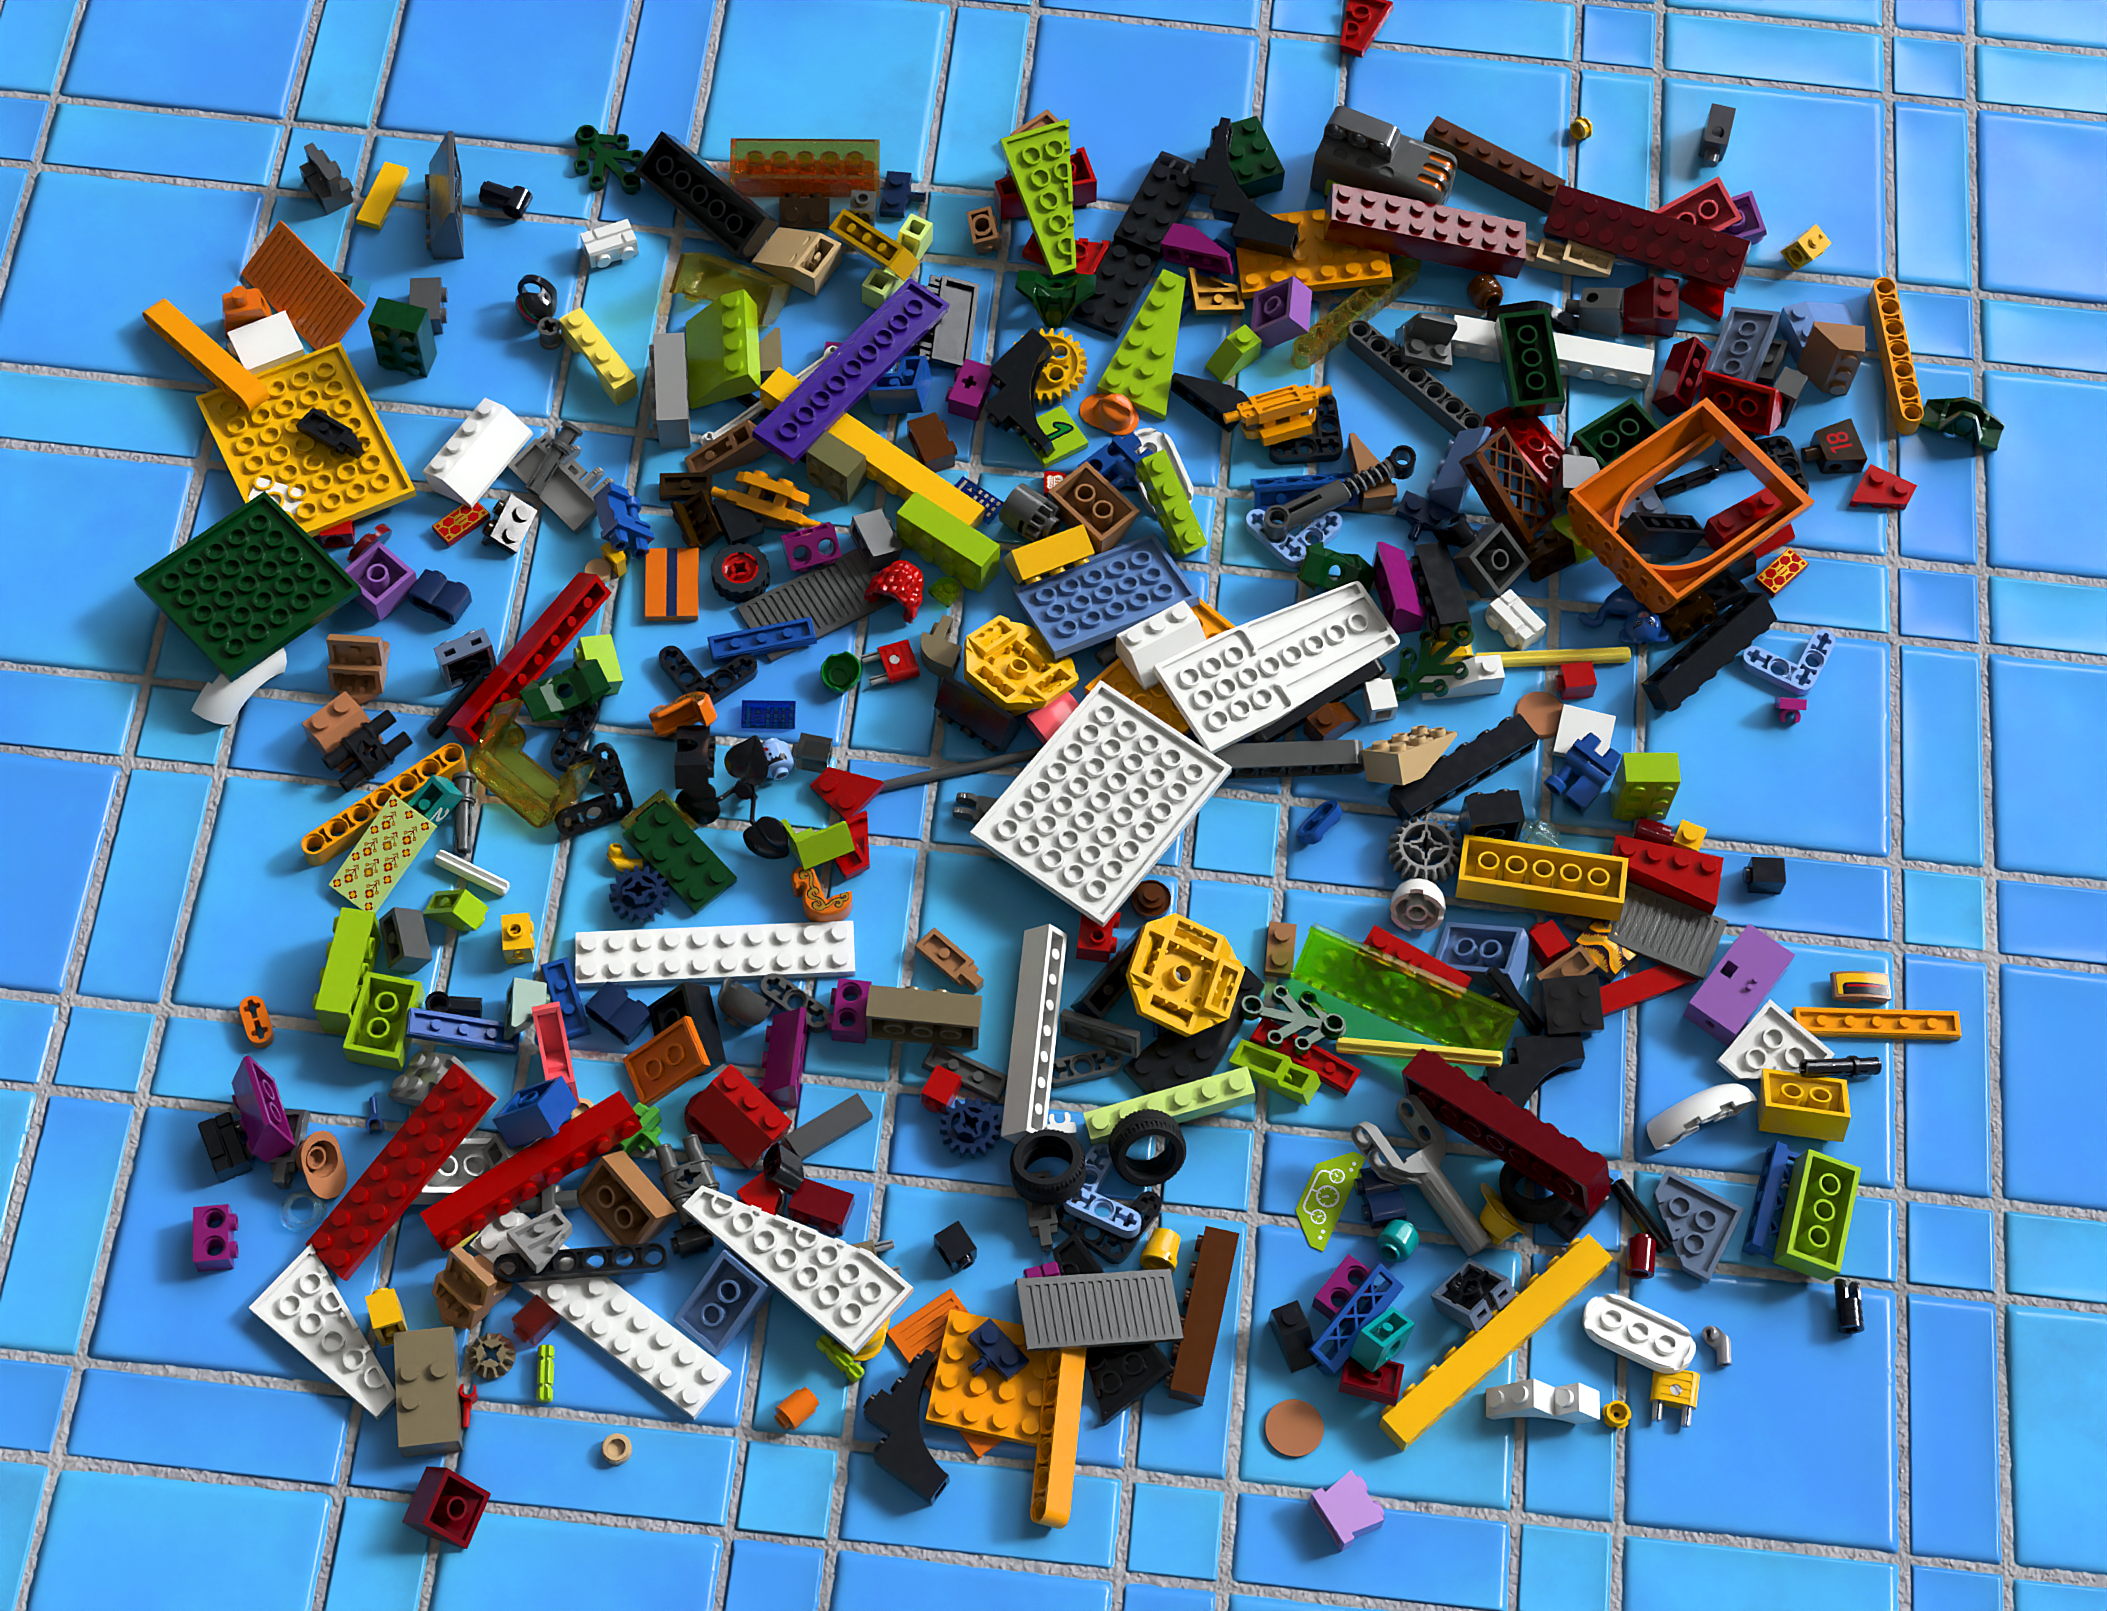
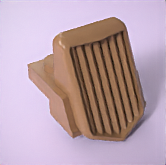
M329 634L326 642L330 659L327 667L330 690L337 691L338 695L346 691L358 705L377 698L379 694H383L387 676L386 667L390 654L389 642L382 641V637Z
M460 1245L449 1250L445 1269L436 1274L432 1294L437 1298L436 1304L444 1324L471 1330L490 1312L494 1305L511 1291L513 1283H502L495 1276L494 1263L482 1254L473 1257ZM499 1267V1272H500L501 1274H503V1275H507V1274Z

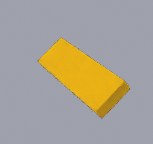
M384 162L356 217L357 224L381 230L409 174L407 167Z

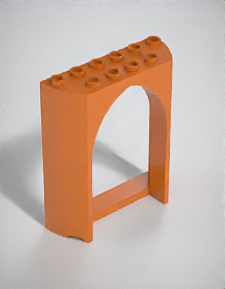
M1706 397L1569 492L1567 510L1573 532L1580 539L1582 545L1586 549H1590L1598 557L1599 562L1604 567H1608L1615 574L1617 580L1625 585L1639 602L1643 603L1652 613H1662L1669 610L1812 507L1815 501ZM1715 439L1729 450L1783 503L1713 554L1699 561L1684 565L1662 566L1646 563L1616 533L1619 528L1621 514L1635 498L1713 445Z

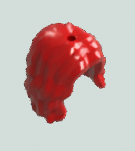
M895 561L872 578L868 589L865 591L864 600L874 603L879 600L882 594L897 599L903 607H906L903 614L904 621L911 624L916 618L918 608L923 601V574L920 569L908 561Z

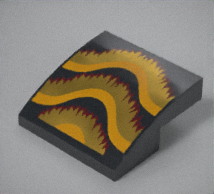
M1596 918L1570 944L1569 951L1582 944L1597 965L1593 971L1610 984L1639 955L1607 940L1608 933L1611 932L1613 926L1609 924L1606 930L1604 926L1606 920Z

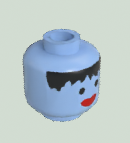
M777 738L763 741L762 745L766 752L769 767L766 778H773L774 780L786 778L789 775V771L794 767V759L788 744Z

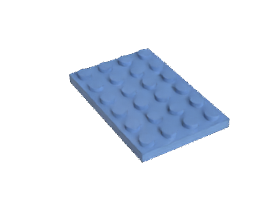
M1154 533L1088 558L1089 563L1075 568L1074 564L1064 567L1066 571L1051 577L1050 573L1040 576L1042 580L1028 586L1024 582L1012 587L1014 598L1055 660L1113 638L1128 628L1183 600L1190 608L1200 604L1198 594Z

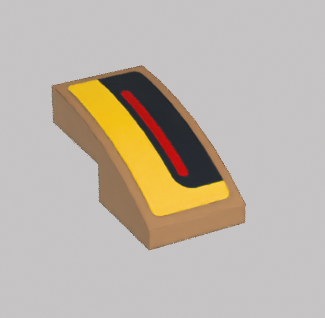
M1837 971L1830 973L1832 998L1835 1000L1857 1003L1862 999L1880 1003H1887L1892 1000L1889 974L1867 971Z

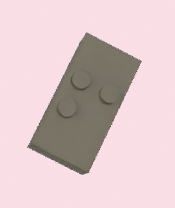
M869 986L866 1010L867 1038L931 1045L936 1041L944 1046L978 1049L982 1018V996L949 993L944 989L927 991L915 986H907L905 988Z
M453 1326L394 1332L398 1448L403 1458L463 1451L458 1344Z

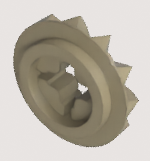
M487 1332L486 1335L476 1338L473 1345L469 1347L468 1362L472 1371L479 1377L485 1379L500 1378L507 1374L514 1365L516 1358L515 1348L510 1339L504 1337L501 1333L491 1334ZM484 1348L490 1349L492 1352L499 1349L496 1353L499 1363L491 1358L487 1361L484 1360L487 1357Z

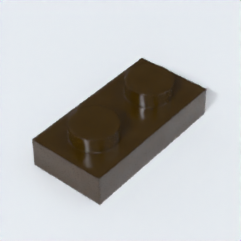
M712 472L660 473V501L688 500L701 489L707 491L712 500Z

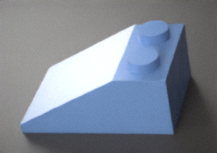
M1805 301L1782 308L1778 329L1784 341H1788L1789 351L1795 364H1797L1814 321L1856 325L1846 304Z
M1446 922L1435 958L1471 977L1472 984L1491 990L1495 989L1486 980L1484 974L1489 968L1497 966L1514 988L1519 991L1533 946L1524 928Z
M726 1249L720 1253L673 1320L713 1354L719 1356L761 1310L776 1288L730 1249Z

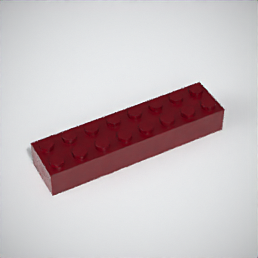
M1334 183L1325 203L1324 240L1514 279H1517L1526 260L1525 222Z
M1562 184L1558 185L1543 228V233L1547 238L1563 243L1571 240L1615 255L1616 259L1732 294L1736 293L1751 250V241Z
M1422 1048L1402 1070L1406 1096L1409 1094L1417 1096L1434 1119L1589 1216L1611 1192L1608 1162L1603 1155L1596 1151H1589L1574 1137L1568 1138L1563 1135L1553 1124H1545L1537 1119L1530 1110L1526 1108L1521 1109L1514 1105L1507 1096L1503 1094L1498 1095L1493 1092L1483 1081H1475L1470 1078L1463 1069L1458 1066L1453 1067L1449 1065L1439 1054L1430 1053Z

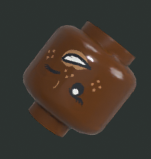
M1484 273L1475 276L1470 281L1467 287V295L1477 309L1487 311L1488 307L1500 305L1504 296V290L1493 275Z

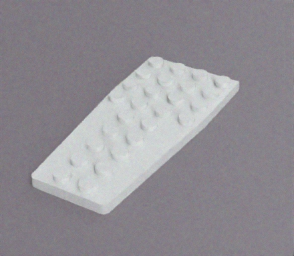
M1354 581L1215 635L1154 665L1153 672L1203 748L1214 754L1270 726L1341 679L1371 661L1386 656L1398 647L1400 639L1364 586L1359 581Z

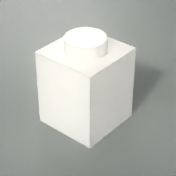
M1377 678L1365 682L1362 696L1369 723L1395 719L1398 704L1392 680Z

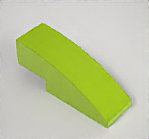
M1241 1039L1229 1059V1064L1236 1069L1247 1066L1251 1078L1258 1083L1306 1106L1309 1105L1321 1084L1317 1072L1292 1063L1289 1056Z

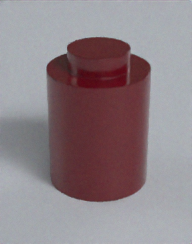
M1640 816L1633 838L1672 846L1675 833L1671 832L1672 826Z
M1637 1233L1627 1240L1625 1274L1635 1279H1650L1654 1277L1656 1241L1651 1239L1650 1235Z

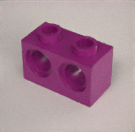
M831 522L780 536L787 565L791 571L804 572L811 569L812 565L821 563V565L832 564L836 562V558L842 557L835 527ZM830 540V546L826 550H818V545L821 541ZM804 547L805 553L799 558L793 557V552L796 548Z
M838 978L837 988H832L830 1005H835L834 1014L829 1013L827 1020V1030L832 1031V1041L866 1044V1010L869 986L872 985L871 981ZM848 995L857 997L854 1001H847L844 998ZM846 1020L854 1022L850 1027L841 1025Z
M229 1204L193 1207V1263L198 1272L234 1269V1259L238 1258L239 1255L238 1243L234 1241V1231H238L237 1213L233 1214ZM223 1220L219 1227L210 1228L214 1221ZM214 1248H223L220 1254L216 1256L210 1255Z
M1348 1254L1316 1294L1312 1307L1329 1320H1332L1341 1307H1335L1331 1300L1338 1298L1345 1303L1358 1287L1352 1285L1348 1278L1357 1277L1362 1282L1371 1270ZM1360 1297L1356 1303L1358 1304L1362 1298L1368 1300V1297ZM1343 1318L1339 1323V1327L1345 1320L1350 1322L1351 1318Z

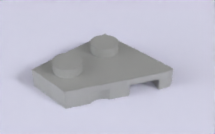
M555 1208L507 1231V1240L536 1273H539L573 1233L572 1224L558 1208Z

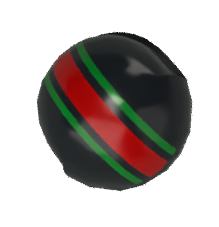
M532 274L523 276L517 286L519 295L515 298V307L522 320L529 324L538 325L541 319L545 317L552 318L555 315L557 291L549 281L540 276ZM528 283L536 284L541 289L540 293L528 292L524 285Z

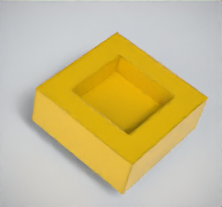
M609 541L600 547L602 559L610 564L611 570L618 577H621L627 572V557L625 553L612 549Z
M1682 819L1672 846L1698 852L1707 829Z

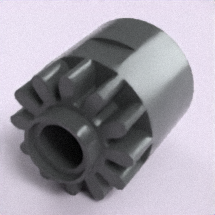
M1021 483L1012 490L1003 503L999 513V521L1031 542H1036L1050 537L1057 532L1061 520L1058 519L1061 515L1059 513L1061 508L1024 483Z

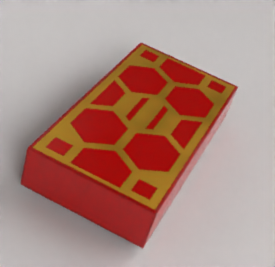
M477 501L472 508L462 504L435 523L432 528L446 545L451 547L491 517L490 513Z
M1789 547L1755 577L1754 583L1774 598L1806 570L1809 563Z

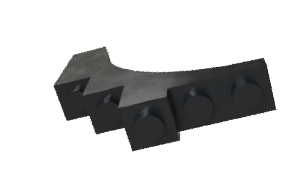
M1221 117L1219 125L1213 129V143L1206 150L1205 160L1197 158L1195 167L1190 168L1188 181L1191 182L1193 192L1211 195L1209 208L1212 209L1214 219L1233 223L1231 237H1233L1236 247L1293 259L1300 238L1298 226L1279 220L1262 211L1240 189L1230 168V145L1233 136L1231 119Z

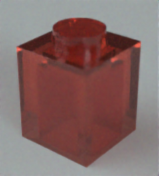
M536 1294L512 1318L515 1328L513 1333L524 1344L529 1341L536 1347L560 1323L558 1313Z

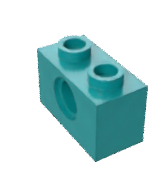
M1392 1306L1360 1330L1350 1356L1373 1373L1404 1349L1415 1323Z

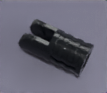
M1836 1278L1834 1280L1838 1332L1843 1334L1860 1333L1864 1331L1860 1283L1851 1281L1847 1288L1846 1280Z

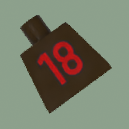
M1851 418L1815 431L1810 447L1801 448L1802 461L1804 463L1816 461L1822 474L1862 472L1868 459Z

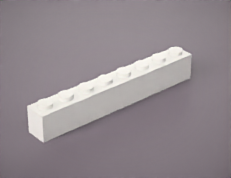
M1455 315L1454 320L1457 322L1458 328L1451 339L1452 354L1458 357L1480 359L1485 362L1501 363L1494 329L1496 322ZM1553 332L1561 375L1580 377L1585 380L1603 381L1608 384L1625 385L1635 389H1647L1652 372L1654 350Z
M1051 924L1024 931L1001 1137L1014 1144H1017L1019 1140L1029 1135V1133L1043 1129L1046 1130L1067 943V934Z

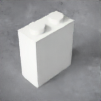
M286 311L227 332L230 343H227L226 346L230 355L233 358L237 357L239 363L252 375L305 355L304 348Z

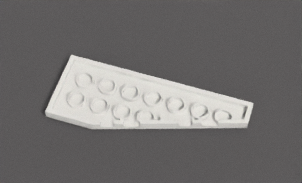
M701 1186L682 1205L683 1211L854 1355L859 1352L914 1292V1288L872 1252L861 1247L859 1249L848 1245L845 1241L838 1238H830L818 1233L815 1229L782 1216H774L762 1211L759 1207L746 1205L734 1200L733 1197L713 1189Z

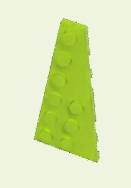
M1069 119L1001 138L999 141L1051 278L1075 272L1076 270Z
M1165 269L1162 270L1097 385L1098 392L1108 395H1124L1130 400L1133 407L1166 420L1186 278Z

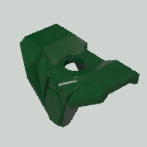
M1019 270L1015 289L1033 303L1046 327L1061 328L1074 307L1095 294L1097 277L1093 274H1076L1067 279L1048 278L1038 271Z
M1967 397L1927 399L1924 415L1919 424L1936 433L1942 430V432L1951 435L1955 433L1957 436H1964V439L1976 442L1978 447L1993 451L1998 449V443L2005 427L1981 402Z
M1317 542L1306 546V555L1301 570L1297 573V577L1313 591H1315L1317 586L1331 591L1354 581H1359L1369 594L1376 570L1358 554L1339 553L1324 548L1323 542ZM1334 565H1338L1340 568V576L1336 580H1332L1329 577V570Z
M590 659L575 661L572 668L562 671V675L557 674L553 678L549 677L540 682L533 679L519 692V696L522 698L532 722L562 719L592 706L611 689V686L598 660ZM569 686L572 687L573 694L569 698L558 696L557 693L567 689Z

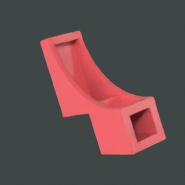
M560 1002L531 1007L545 1081L562 1076L578 1102L576 1106L578 1107L580 1106Z

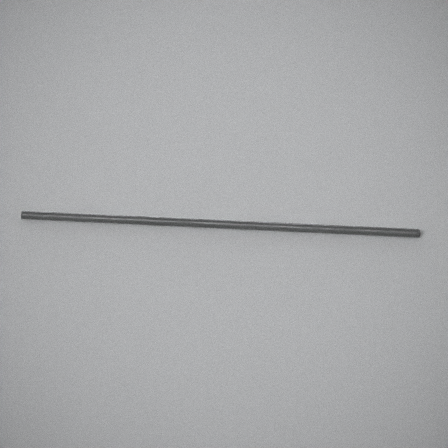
M1384 673L1378 677L1383 680H1392L1390 673ZM1043 746L883 780L882 782L885 787L880 792L1032 760Z

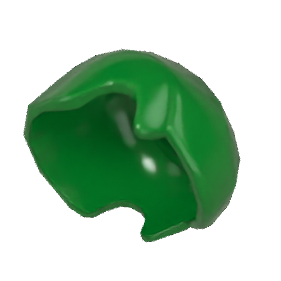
M844 651L839 654H831L821 665V680L826 688L835 693L848 692L860 681L861 665L858 658L850 652Z

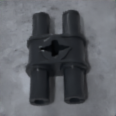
M385 710L369 723L362 722L359 728L347 737L341 738L339 741L340 745L321 758L330 771L350 757L356 761V767L338 780L341 787L347 793L364 780H373L375 778L374 775L389 764H394L395 757L413 744L411 738L404 731L385 745L379 741V735L397 722L389 710ZM364 746L372 747L370 755H363V752L365 751Z

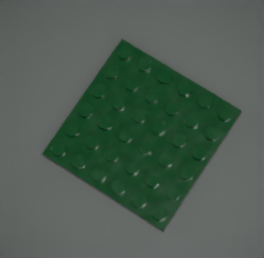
M265 491L134 578L136 585L230 683L362 593L361 587Z

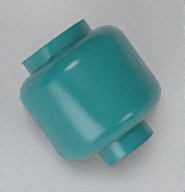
M1396 1219L1391 1220L1379 1234L1377 1246L1380 1255L1389 1262H1405L1419 1245L1420 1239L1413 1224Z

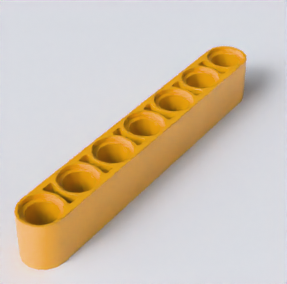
M1880 277L1875 280L1868 296L1870 314L1895 428L1903 435H1912L1916 432L1921 422L1924 410L1897 288L1892 279Z
M162 298L142 312L143 318L151 329L244 411L250 413L270 399L269 392L255 376L168 300Z
M456 743L444 745L306 834L301 841V847L307 862L313 866L324 865L358 843L383 808L380 805L387 802L392 794L407 804L430 778L426 777L427 774L436 773V776L446 777L452 782L453 774L465 772L467 769L463 748ZM452 758H458L455 762H448ZM408 787H412V788H413L412 790H410V791H408V792H404V791H403L405 788H408ZM361 817H367L364 821H357ZM338 832H344L341 836H334ZM315 847H321V848H320L318 851H316V852H311V851H310L311 849H313V848H315Z
M1087 1348L1048 1350L1046 1354L1030 1517L1034 1523L1056 1529L1064 1528L1070 1517Z

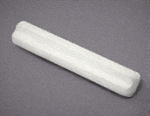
M439 850L434 858L436 865L500 896H505L510 888L507 880L444 850Z

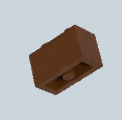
M936 412L907 421V436L922 465L934 473L955 467V456L958 455L956 445L953 440L949 441L947 426L944 420H939Z

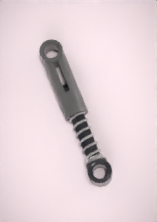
M1407 445L1397 446L1392 450L1391 455L1386 457L1381 463L1378 462L1376 467L1370 466L1367 471L1362 470L1359 475L1354 474L1351 479L1345 478L1344 482L1336 479L1282 506L1273 505L1269 507L1264 515L1263 529L1265 534L1271 539H1282L1290 530L1348 503L1349 498L1352 497L1351 495L1359 494V491L1363 489L1367 491L1368 487H1375L1376 483H1383V480L1387 478L1408 479L1414 472L1416 462L1415 451ZM1404 460L1407 462V464L1402 465L1399 464L1397 461ZM1279 520L1282 524L1275 525L1271 521Z

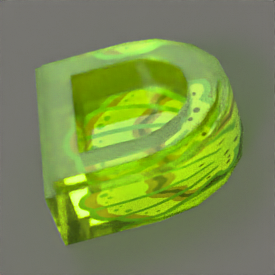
M941 577L928 588V594L947 608L958 599L960 593L959 583L952 577Z

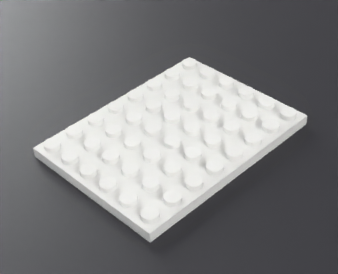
M1100 680L971 830L970 837L1101 927H1104L1228 777L1232 767Z

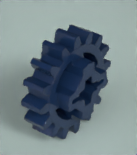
M637 865L634 867V872L630 873L626 868L624 869V877L615 876L617 884H610L612 893L609 894L610 903H613V912L619 911V919L623 920L628 916L629 924H633L635 919H639L640 924L644 925L645 918H649L653 922L655 921V913L659 915L664 914L662 906L669 905L667 897L670 896L669 888L666 887V879H660L659 871L651 874L649 866H646L644 871H640Z
M966 1097L964 1104L955 1100V1108L947 1106V1116L944 1115L940 1118L942 1126H940L939 1132L941 1135H945L942 1138L943 1145L951 1143L950 1152L953 1153L958 1149L960 1151V1158H963L966 1153H970L971 1158L975 1159L976 1152H980V1154L985 1156L986 1147L994 1149V1140L1000 1139V1132L998 1130L1001 1129V1121L996 1120L998 1112H990L991 1104L989 1102L982 1106L981 1098H977L975 1103H971L970 1098ZM958 1118V1124L954 1125V1128L951 1129L953 1121ZM989 1126V1132L986 1135V1137L983 1138L982 1132L986 1131L987 1127Z

